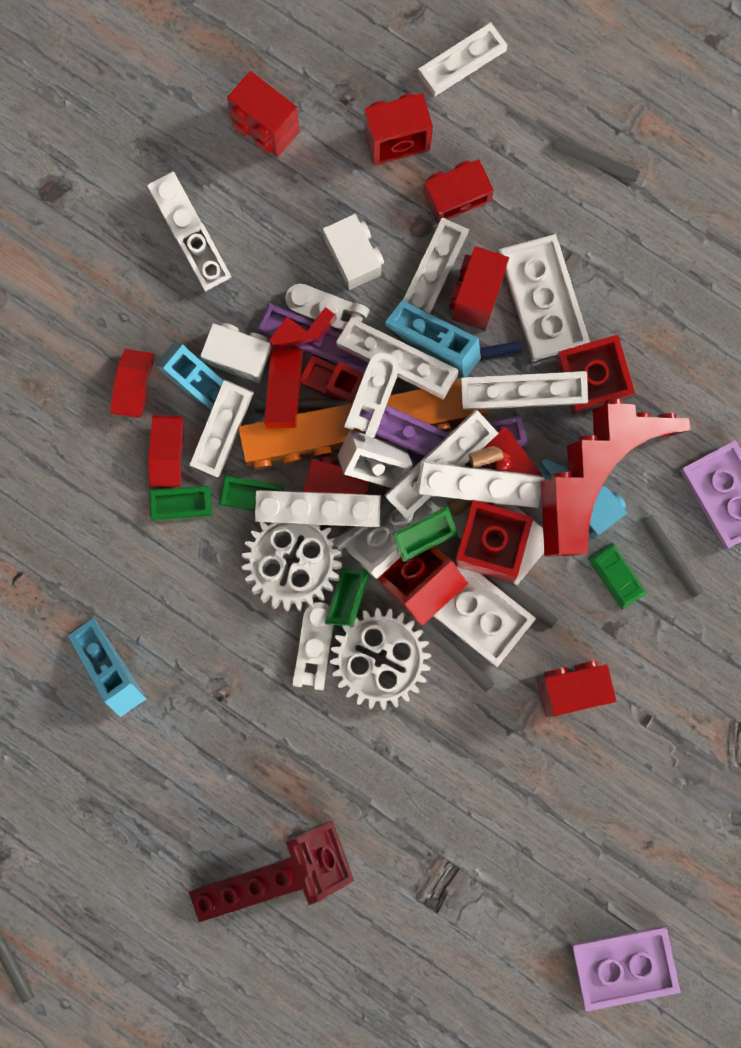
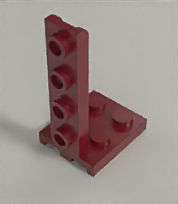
M333 820L286 841L291 857L189 891L198 921H206L302 889L308 905L322 901L353 882L354 879Z

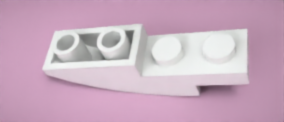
M174 171L148 184L147 187L158 205L164 220L204 291L206 292L231 279L232 277L206 228L201 223Z

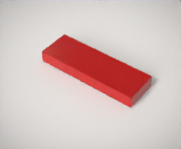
M301 348L271 349L264 421L266 429L297 428L302 367Z

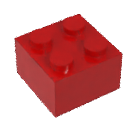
M251 70L227 96L229 113L233 122L232 126L241 135L246 136L248 134L253 138L257 147L264 153L268 154L271 152L278 158L300 133L297 106Z
M413 93L404 94L397 100L390 102L377 101L364 108L365 137L374 166L430 151L433 125L423 93L417 95Z
M474 246L471 256L465 254L458 279L462 284L455 283L450 299L449 309L454 310L452 315L453 321L486 331L510 257Z
M619 335L558 351L556 361L560 373L587 371L588 404L570 405L572 415L603 406L605 400H626L635 394Z
M473 500L454 562L455 566L514 583L518 577L534 517Z
M435 546L405 562L400 557L377 578L387 593L422 626L468 584L452 560Z
M594 660L574 665L575 672L568 673L566 667L544 672L545 678L537 680L546 717L563 715L617 702L608 664L599 666L598 661Z

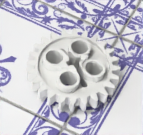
M260 522L263 531L261 533L251 531L255 542L245 541L246 547L251 552L242 554V558L250 562L243 565L242 570L252 573L245 580L247 584L256 583L252 588L253 594L255 595L263 591L261 596L263 603L272 598V607L276 609L280 602H283L285 611H289L291 603H295L298 611H301L302 602L305 601L312 608L314 607L313 598L315 596L324 601L323 589L332 592L333 587L329 581H339L340 579L339 575L333 572V570L342 569V563L334 560L342 556L341 551L332 549L335 547L332 541L336 538L328 539L332 534L331 528L321 531L323 525L271 522L272 524L268 526L264 522ZM281 536H289L292 539L290 545L285 548H279L275 544ZM303 536L304 540L296 552L299 563H292L286 585L281 586L280 583L288 571L286 558H293L298 538ZM316 546L320 549L317 557L310 559L304 556V551L308 547ZM269 564L280 566L278 574L272 577L265 575L264 571ZM299 574H305L309 577V582L304 587L293 585V579Z
M376 608L375 617L371 618L366 610L363 611L364 620L360 622L356 618L352 628L342 626L346 632L345 637L335 636V639L341 643L340 647H331V651L339 654L338 658L330 660V664L339 665L340 668L332 673L333 677H343L338 687L348 686L350 688L346 695L347 698L355 693L359 695L357 699L358 705L364 699H368L369 709L373 708L376 701H380L382 710H385L387 701L390 700L396 708L398 707V697L400 696L406 702H409L410 699L407 692L411 690L418 694L420 691L415 683L416 681L426 683L427 680L420 673L421 671H430L431 668L423 664V660L431 658V654L422 653V649L429 642H419L418 640L423 630L416 632L411 630L415 623L414 620L406 625L402 623L404 619L403 613L397 619L392 618V609L388 610L386 617L381 616L379 608ZM370 630H377L381 633L383 640L380 645L372 647L366 644L365 634ZM400 643L406 644L410 649V656L404 661L397 660L392 652L394 646ZM360 645L375 654L385 651L387 653L386 659L404 667L406 672L401 673L386 664H382L380 668L376 667L374 658L357 651L355 647ZM355 658H364L369 663L368 671L365 674L357 675L352 672L351 662ZM385 671H390L396 676V685L391 689H385L379 684V676Z

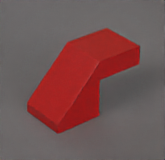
M325 307L307 331L289 317H286L269 339V342L276 348L318 343L337 320V317Z
M124 349L117 366L110 414L141 418L148 400L147 381L154 365V353Z
M312 355L301 376L300 385L325 397L353 403L364 373L341 362H338L337 366Z
M152 416L148 456L150 486H181V453L184 446L183 416Z

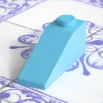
M403 300L385 322L389 329L413 348L458 369L457 377L460 379L467 378L481 359L479 338Z
M172 343L154 366L211 412L223 380L183 344Z
M544 459L537 467L547 480L553 478V473L568 472L567 468L548 459ZM604 486L601 487L595 501L588 533L593 539L627 514V511L624 509L626 504L621 496L616 492L612 494Z
M94 618L68 635L101 697L114 712L122 717L146 700L134 676Z

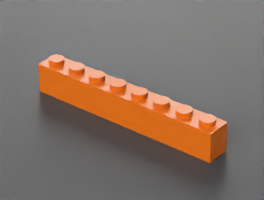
M462 381L452 384L444 400L423 389L390 395L387 402L388 406L445 432L451 430V426L461 424L475 411L463 410ZM353 403L298 414L297 428L266 429L264 421L239 426L247 467H254V470H263L272 467L271 463L284 461V464L300 462L303 456L313 454L314 458L326 457L332 454V450L341 449L351 430L344 426ZM476 409L485 418L486 409ZM354 428V429L352 430V431H356V432L365 434L364 431L359 430V429H357V428ZM377 435L374 436V437H376V438H379V439L388 441V440L383 439V438H381V437H379V436H377Z

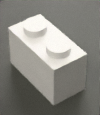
M356 214L323 228L324 240L349 290L381 276V265L384 264L383 257L377 247L372 248L368 240L371 238L368 226L364 221L360 223Z
M213 323L200 358L209 367L260 384L272 348L271 344L267 342L268 339L260 334L250 333L249 336L240 333L239 329L231 324L222 323L220 326Z
M352 430L349 431L338 454L345 475L390 488L396 485L413 466L405 448L376 437L371 438Z

